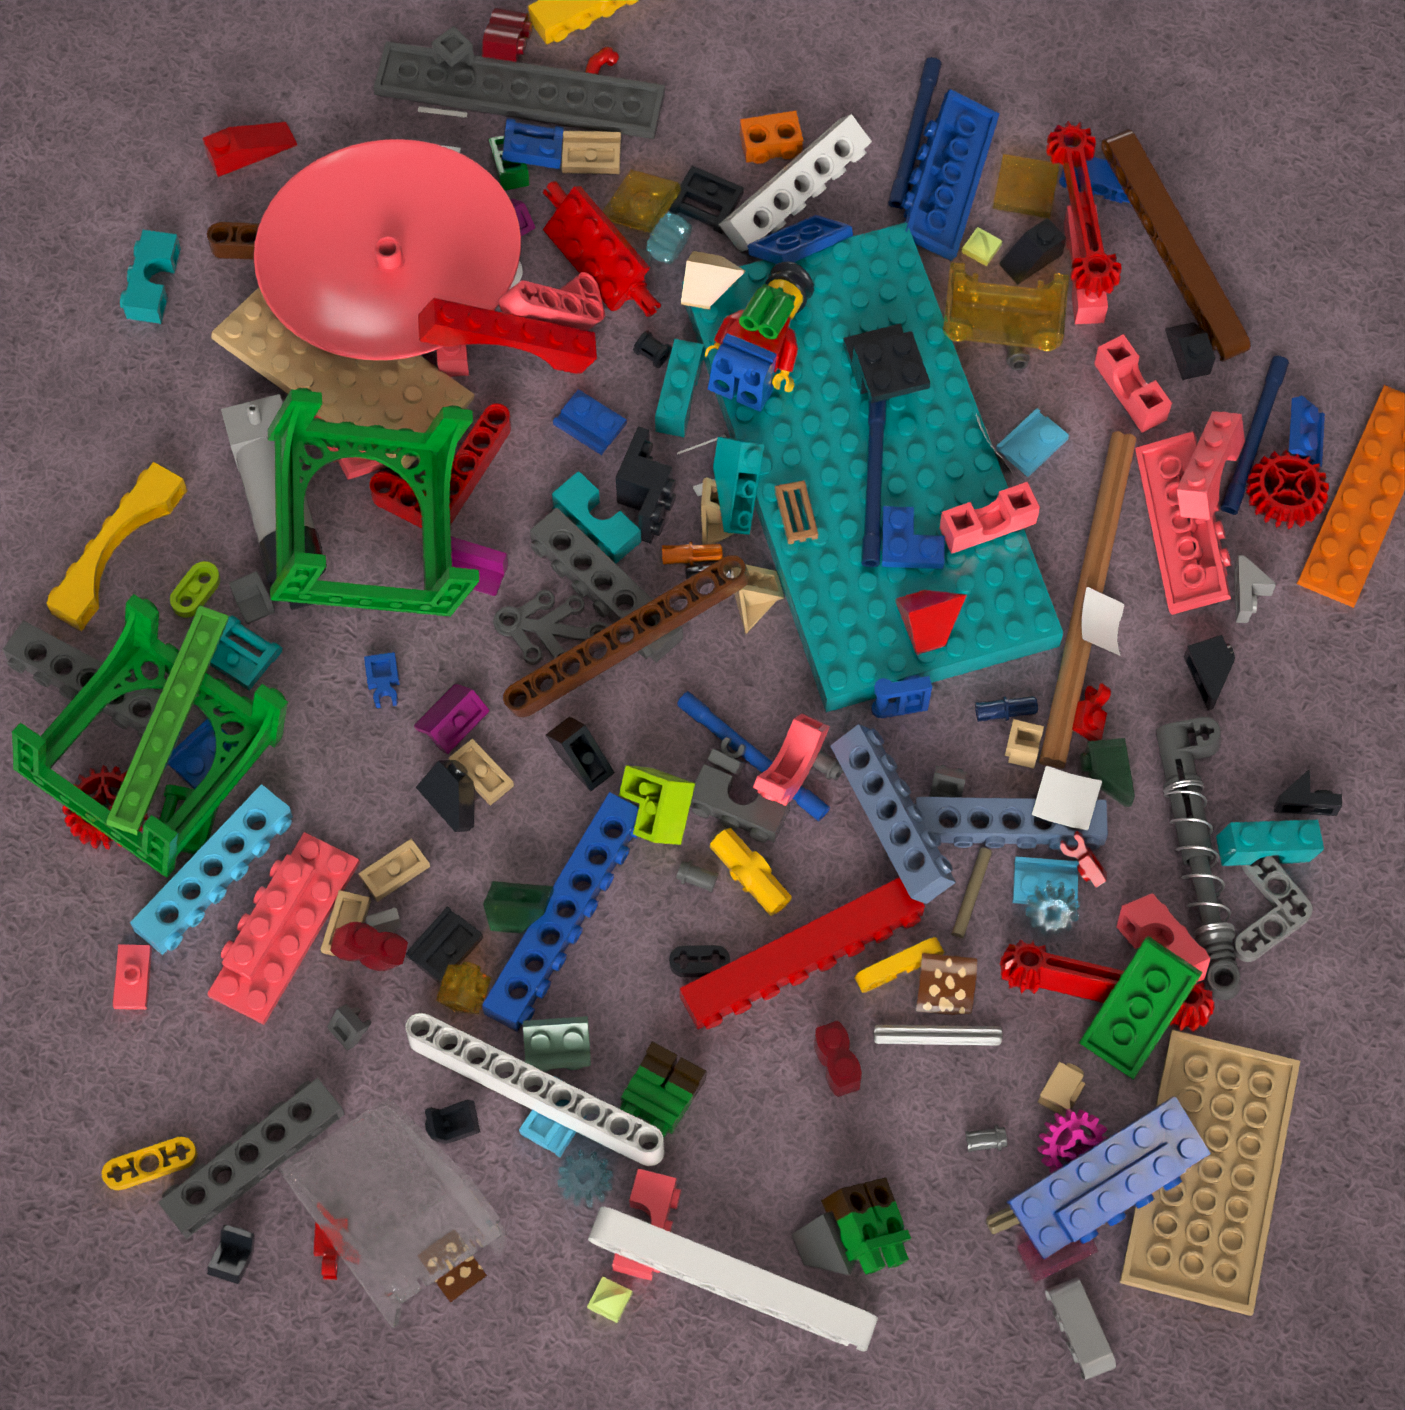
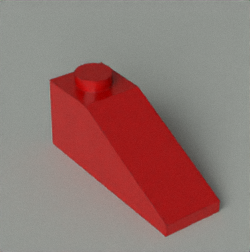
M286 122L228 127L202 138L207 157L217 177L297 146V142Z

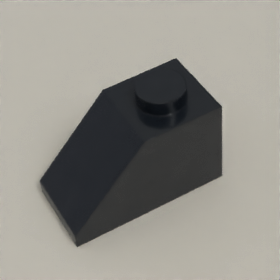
M1046 218L1025 232L999 265L1018 285L1062 256L1066 237L1049 218Z
M1194 322L1165 328L1182 380L1211 374L1216 358L1207 332Z
M1222 635L1189 645L1184 654V660L1208 711L1214 709L1235 661L1234 650L1229 643H1225Z
M569 716L546 734L558 756L590 792L615 773L587 726Z
M439 760L416 788L454 832L470 831L474 827V782L467 775L466 767L456 760Z

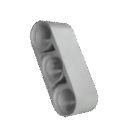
M1075 1277L1045 1289L1047 1300H1051L1055 1308L1052 1312L1061 1332L1065 1331L1069 1340L1066 1344L1075 1363L1078 1362L1083 1372L1080 1373L1081 1378L1085 1381L1115 1369L1116 1362L1080 1280Z

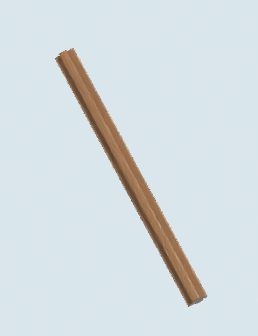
M1117 431L1111 435L1039 763L1042 765L1053 766L1059 769L1065 768L1073 733L1072 727L1076 708L1080 701L1092 643L1082 638L1081 624L1086 588L1089 587L1103 594L1136 443V437L1132 434L1124 435L1122 432Z

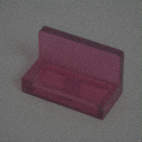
M1093 1239L1084 1244H1081L1080 1240L1071 1242L1046 1259H1041L1031 1240L1017 1247L1034 1283L1098 1252Z

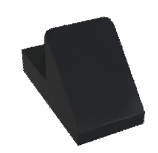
M1307 770L1278 797L1274 805V812L1337 816L1342 807V794H1333L1330 790L1310 792V770Z

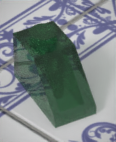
M1125 738L1088 741L1085 753L1080 755L1082 771H1088V777L1091 779L1101 780L1100 789L1124 807H1131L1135 793Z
M493 881L483 902L490 930L521 934L545 914L554 892L553 886Z

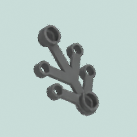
M548 590L540 591L536 598L518 609L511 606L501 608L496 612L493 619L496 631L503 636H512L523 651L525 662L529 665L538 664L542 659V652L538 646L532 645L524 631L536 633L553 656V659L567 651L563 650L554 636L585 641L607 628L608 625L603 622H595L588 628L559 624L558 622L569 615H579L583 612L584 600L578 595L570 596L566 603L538 620L527 618L539 609L548 610L553 607L555 602L554 595ZM543 596L551 598L547 604H543L539 600ZM573 601L581 604L577 609H572L569 605ZM507 618L515 621L511 626H506L503 622ZM530 651H535L539 655L535 659H530L527 657V654Z

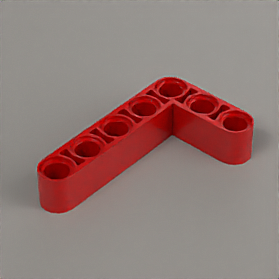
M491 404L483 411L453 458L450 490L458 491V493L449 496L450 526L511 432L510 412L503 404ZM495 420L503 421L501 424H492ZM481 443L488 444V446L484 448L476 447L478 444ZM464 467L473 468L471 471L468 472L461 471V469ZM388 472L374 474L369 482L374 504L422 528L420 506L409 484ZM382 488H389V489H390V490H389L388 492H386V493H380V492H378V491H379L380 489H382ZM408 501H415V502H417V503H416L415 505H413V506H405V505H404V504H405L406 502H408Z

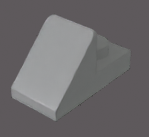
M1238 555L1234 566L1236 623H1248L1252 613L1257 611V596H1272L1276 584L1246 556Z

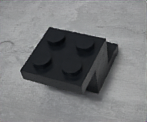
M901 323L843 338V346L860 395L868 393L871 403L930 388V380L912 331L904 333Z
M638 426L616 475L617 503L640 511L639 529L641 530V541L651 544L654 535L660 536L665 524V519L662 517L665 510L671 511L674 505L676 494L673 491L676 480L673 479L671 466L653 461V457L650 456L653 443L650 442L649 430Z

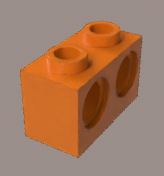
M796 110L740 119L739 135L746 163L762 164L769 159L779 157L792 159L803 151V136Z

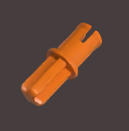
M689 541V544L662 545L663 565L674 563H690V565H694V562L719 561L723 558V547L720 544L693 545V541Z

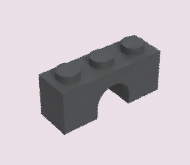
M704 764L695 781L690 804L692 812L703 818H708L709 815L721 820L720 823L728 829L731 827L732 830L741 828L750 832V837L756 841L765 843L769 840L775 843L790 811V802L785 806L776 801L768 800L759 794L756 800L750 804H736L728 796L732 788L733 776Z

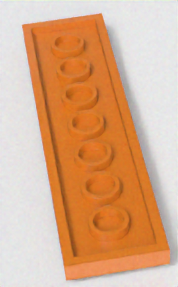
M1384 385L1297 582L1300 586L1353 608L1405 491V393Z

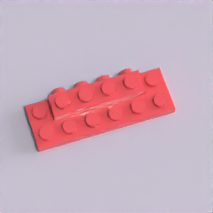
M1193 431L1135 448L1167 605L1171 615L1231 599L1226 577L1228 576L1226 567L1231 566V559L1227 548L1222 549L1220 542L1221 539L1226 538L1222 522H1216L1214 513L1211 520L1185 518L1180 515L1177 488L1198 444ZM1217 504L1214 512L1220 511L1219 504Z
M304 832L291 855L286 854L283 861L279 859L275 861L269 874L272 877L267 888L261 886L258 889L253 903L256 904L250 915L245 913L238 923L237 930L240 933L234 942L229 940L223 947L221 952L223 968L208 991V997L265 1025L334 908L339 890L344 891L360 864V860Z

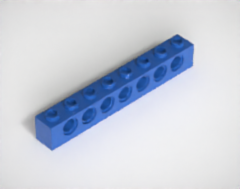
M610 792L608 793L482 1004L483 1013L486 1016L516 1032L523 1024V1021L532 1019L535 1009L532 1008L538 997L543 999L551 985V981L548 980L554 970L558 972L564 965L567 954L564 953L570 943L575 945L583 931L580 925L585 916L592 917L599 903L596 900L601 890H608L614 879V874L611 872L617 863L622 865L630 851L627 845L632 837L638 838V836L633 835L638 806ZM611 829H617L622 833L617 838L606 836V832ZM596 855L606 858L602 864H593L590 859ZM581 881L588 882L591 885L585 891H579L574 888ZM563 908H571L575 911L571 917L567 918L561 917L558 914ZM549 934L559 937V940L554 944H546L542 941ZM532 961H539L543 964V967L535 972L526 968ZM516 988H523L527 991V994L520 999L510 996L511 992Z

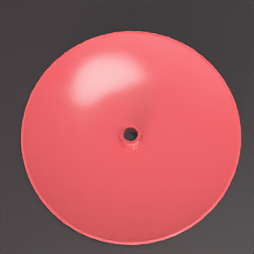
M405 139L369 141L339 149L317 159L294 175L279 190L266 209L258 227L254 246L255 273L264 300L273 314L293 334L307 343L324 351L354 359L395 360L409 358L445 347L419 341L418 314L433 298L489 310H495L498 307L499 298L509 290L518 269L521 254L520 227L516 211L503 187L487 170L467 156L452 149L423 141Z

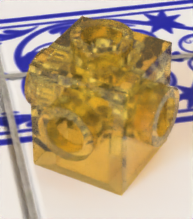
M463 962L462 965L448 964L436 1001L459 1013L480 1014L491 978L480 972L481 967L474 963Z

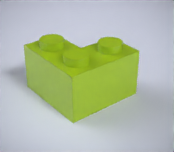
M626 765L619 796L640 804L633 835L653 843L681 845L695 783L654 768Z

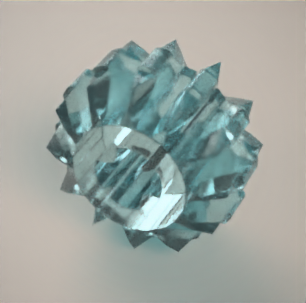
M670 212L665 214L659 223L655 225L653 232L650 233L651 236L647 241L646 250L656 260L671 264L683 252V248L691 236L692 225L678 215Z
M1048 880L1045 889L1036 885L1034 887L1035 895L1027 896V904L1029 906L1025 909L1026 916L1031 918V926L1033 928L1041 926V933L1044 935L1049 929H1053L1054 934L1058 936L1061 927L1070 931L1072 928L1070 921H1078L1079 913L1076 910L1080 908V901L1074 899L1075 891L1072 888L1065 890V885L1062 881L1056 887H1052L1051 881ZM1053 906V909L1058 906V909L1052 910V907H1050V910H1047V907Z
M580 1150L578 1151L579 1160L576 1161L569 1155L566 1157L569 1167H559V1174L564 1177L557 1180L558 1187L566 1188L562 1193L564 1199H569L575 1194L574 1206H579L582 1198H586L587 1207H592L593 1196L598 1201L603 1202L605 1196L601 1190H612V1184L607 1180L613 1178V1171L606 1169L608 1166L606 1158L596 1162L597 1152L592 1151L589 1159L585 1158L584 1151ZM586 1172L590 1173L591 1180L581 1184L580 1177H584Z

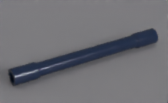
M934 57L927 58L924 63L920 78V88L896 179L893 181L888 200L890 207L903 209L901 204L910 188L909 178L913 171L933 90L937 85L942 62Z
M1283 356L1272 357L1265 377V385L1233 478L1227 487L1221 505L1223 512L1237 515L1239 512L1248 476L1250 475L1279 387L1283 383L1289 365V360Z
M869 398L868 405L869 438L865 526L861 564L865 567H877L880 565V513L887 399L871 403Z

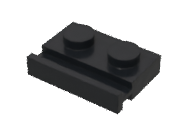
M447 906L405 953L406 958L412 960L421 970L442 986L483 939V934L461 916L456 915Z

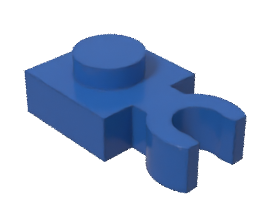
M395 652L365 656L369 690L376 689L373 695L376 708H381L380 700L383 696H390L393 706H397V693L391 687L400 685Z

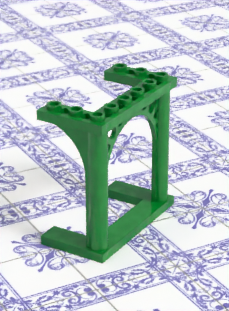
M308 388L291 389L267 429L268 441H274L277 579L270 588V600L452 616L479 583V570L452 567L449 503L451 470L456 445L473 422V411L462 409L455 405L442 407L425 433L414 432V430L409 428L394 430L385 429L381 425H371L368 427L355 425L352 422L332 423L320 418H314L322 406V393L312 392ZM304 444L317 446L322 453V458L314 459L309 456L305 451ZM328 447L338 448V451H330ZM385 453L396 454V457L390 458ZM404 456H414L418 458L419 463L413 469H406L402 466V458ZM350 457L366 458L388 466L409 484L418 500L422 517L424 590L317 580L326 568V555L305 553L304 497L310 479L319 469L338 459ZM303 463L310 466V469L303 471L301 469ZM423 471L424 475L420 477L422 483L417 482L414 477Z
M133 594L126 602L125 627L114 648L94 676L45 732L39 736L21 722L12 731L13 770L167 878L175 869V861L178 854L267 747L271 745L275 748L283 736L288 701L279 690L275 688L269 689L264 684H261L255 691L253 701L246 696L240 697L231 690L225 681L219 678L214 679L206 673L197 693L199 696L195 698L194 704L204 712L211 723L215 735L216 753L208 774L166 824L151 815L143 824V834L139 831L137 835L106 825L110 810L51 768L111 701L135 690L163 689L167 681L164 679L165 672L170 674L179 650L172 644H164L158 639L159 611L150 600L140 599ZM150 661L157 666L159 673L155 679L148 680L142 674L141 668L145 662ZM134 670V676L136 678V681H126V679L132 677V674L130 672ZM217 708L219 709V712L224 713L225 715L219 717L216 714H214L213 710ZM227 722H237L244 729L238 734L228 735L222 732L221 727ZM224 743L232 744L229 752L223 748Z

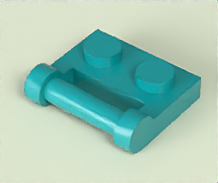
M231 615L210 666L250 691L271 663L282 653L283 647L275 642L270 643L243 626L240 619ZM235 634L263 652V654L257 657L229 639V637Z

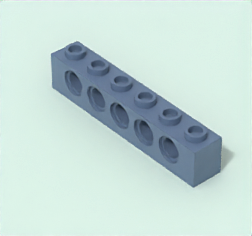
M858 724L830 745L908 894L912 899L927 904L956 883L951 874L953 870L952 865L939 852L937 848L939 842L933 832L926 828L923 822L925 816L922 810L912 802L909 796L911 794L909 786L903 779L899 778L896 772L898 768L896 762L885 752L882 746L884 744L882 736L877 730ZM883 782V786H882L881 790L879 791V787H880L881 783ZM897 807V811L893 816V811ZM911 832L910 838L906 842L907 835ZM924 858V864L920 868V862Z
M916 797L915 802L925 816L923 822L926 828L933 832L939 842L937 847L941 843H954V846L959 848L971 847L973 843H984L988 848H1001L1005 844H1017L1019 848L1031 849L1036 847V844H1046L1051 849H1061L1060 841L1062 840L1066 842L1067 846L1078 845L1077 840L1074 838V833L1078 831L1083 835L1087 847L1094 850L1098 849L1100 845H1105L1108 836L1107 800L1096 801L1088 830H1072L1068 826L1033 816L1032 811L1036 799ZM943 819H949L955 826L945 828L939 822ZM973 820H982L987 826L979 829L974 827L971 822ZM1012 820L1018 827L1009 829L1003 825V822ZM1036 821H1044L1050 828L1042 830L1036 827L1034 823Z

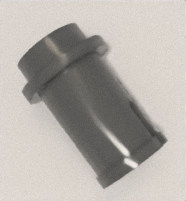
M821 750L819 751L812 767L826 774V779L830 780L832 778L837 780L843 772L837 758Z
M691 860L688 863L682 861L676 879L681 880L683 885L687 882L712 892L719 874L695 866Z
M994 1125L993 1129L965 1131L968 1153L994 1148L1001 1151V1147H1007L1005 1127L998 1128V1125Z

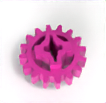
M1066 1109V1117L1063 1118L1058 1113H1055L1054 1118L1056 1122L1054 1124L1045 1122L1044 1125L1049 1131L1047 1134H1039V1138L1045 1141V1145L1037 1148L1040 1153L1046 1155L1041 1162L1047 1167L1051 1166L1049 1172L1052 1173L1064 1165L1060 1163L1057 1156L1065 1157V1160L1070 1162L1105 1140L1107 1137L1102 1135L1107 1131V1128L1102 1124H1098L1099 1119L1092 1114L1088 1116V1113L1082 1109H1079L1077 1115L1073 1110ZM1080 1125L1086 1126L1090 1130L1091 1135L1083 1133Z

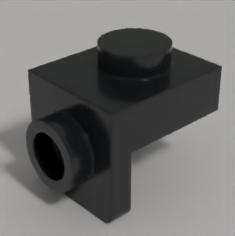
M467 1099L442 1109L433 1107L425 1109V1129L432 1141L448 1144L480 1133L475 1102Z
M223 1225L220 1243L208 1265L207 1275L239 1284L254 1253L255 1235L243 1228Z

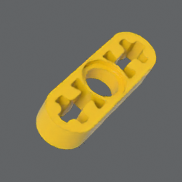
M933 937L863 969L855 975L854 979L861 992L866 993L896 979V975L901 972L907 971L909 973L920 968L923 953L943 955L945 952L937 937Z
M176 1137L109 1160L102 1169V1178L109 1188L123 1190L190 1167L196 1161L197 1149L189 1138ZM183 1145L185 1149H190L186 1153V1159L180 1161L178 1156L168 1158L171 1164L169 1166H166L165 1159L161 1154L163 1150H166L168 1156L175 1154L178 1151L177 1147ZM150 1155L156 1156L159 1159L157 1169L152 1172L143 1171L141 1169L142 1160ZM134 1160V1167L139 1176L134 1177V1174L130 1171L122 1174L120 1182H116L114 1178H109L110 1175L114 1174L113 1168L119 1166L122 1171L131 1169L129 1162Z

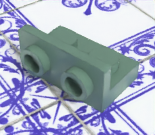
M588 1016L523 1021L525 1063L543 1072L560 1068L578 1070L591 1066Z

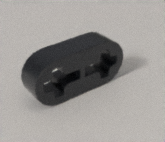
M718 945L679 946L671 952L669 965L671 971L679 977H703L719 968H713L711 962H701V960H711L712 954H719V959L725 960V962H720L719 968L730 963V955L725 948ZM683 954L687 955L688 960H698V962L688 963L687 968L684 969L681 968L680 963H675L674 961L680 960V955Z

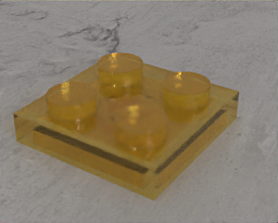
M1003 154L993 209L1050 218L1060 163L1052 165V162Z
M631 169L604 208L603 213L611 222L653 233L680 193V185L675 181Z

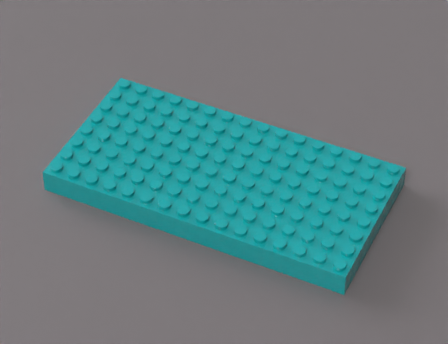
M907 222L847 238L793 262L804 268L811 276L814 292L812 297L807 300L805 307L795 314L790 323V328L795 331L798 345L793 372L789 373V376L794 380V388L791 392L785 391L786 379H783L779 390L773 388V392L761 412L736 402L737 392L732 400L715 393L730 437L764 444L754 507L825 712L876 699L874 686L876 681L881 678L889 679L891 682H898L912 675L930 676L931 683L1060 647L1063 637L1062 627L1024 528L951 554L944 539L943 569L882 567L883 506L914 507V535L943 536L939 529L943 511L971 502L974 509L983 508L997 499L999 491L1008 489L909 227L906 233ZM762 260L739 266L745 272L711 305L710 310L685 305L697 342L704 344V362L709 377L717 349H711L708 356L705 357L706 349L716 343L714 338L724 318L741 309L745 310L755 291L762 287L769 278V273L776 265L775 263ZM901 323L904 333L912 331L930 380V388L887 399L880 513V565L877 567H865L861 564L865 526L868 393L860 395L843 346V338ZM778 368L776 373L774 372V374L772 375V380L775 375L781 372V369ZM718 381L720 386L729 388L728 384L724 381ZM746 391L745 395L747 397L757 400L755 395ZM976 414L978 415V417H979V419H980V423H981V426H982L983 431H984V433H985V436H984V434H983V432H982V430H981V428H980V425H979V423H978ZM805 480L818 531V539L806 538L804 542L796 540L794 544L788 545L774 489L777 485ZM796 489L794 493L804 531L809 530L800 491ZM786 491L783 492L792 531L794 533L797 532L788 493ZM922 590L966 594L967 596L946 646L916 655L895 599Z

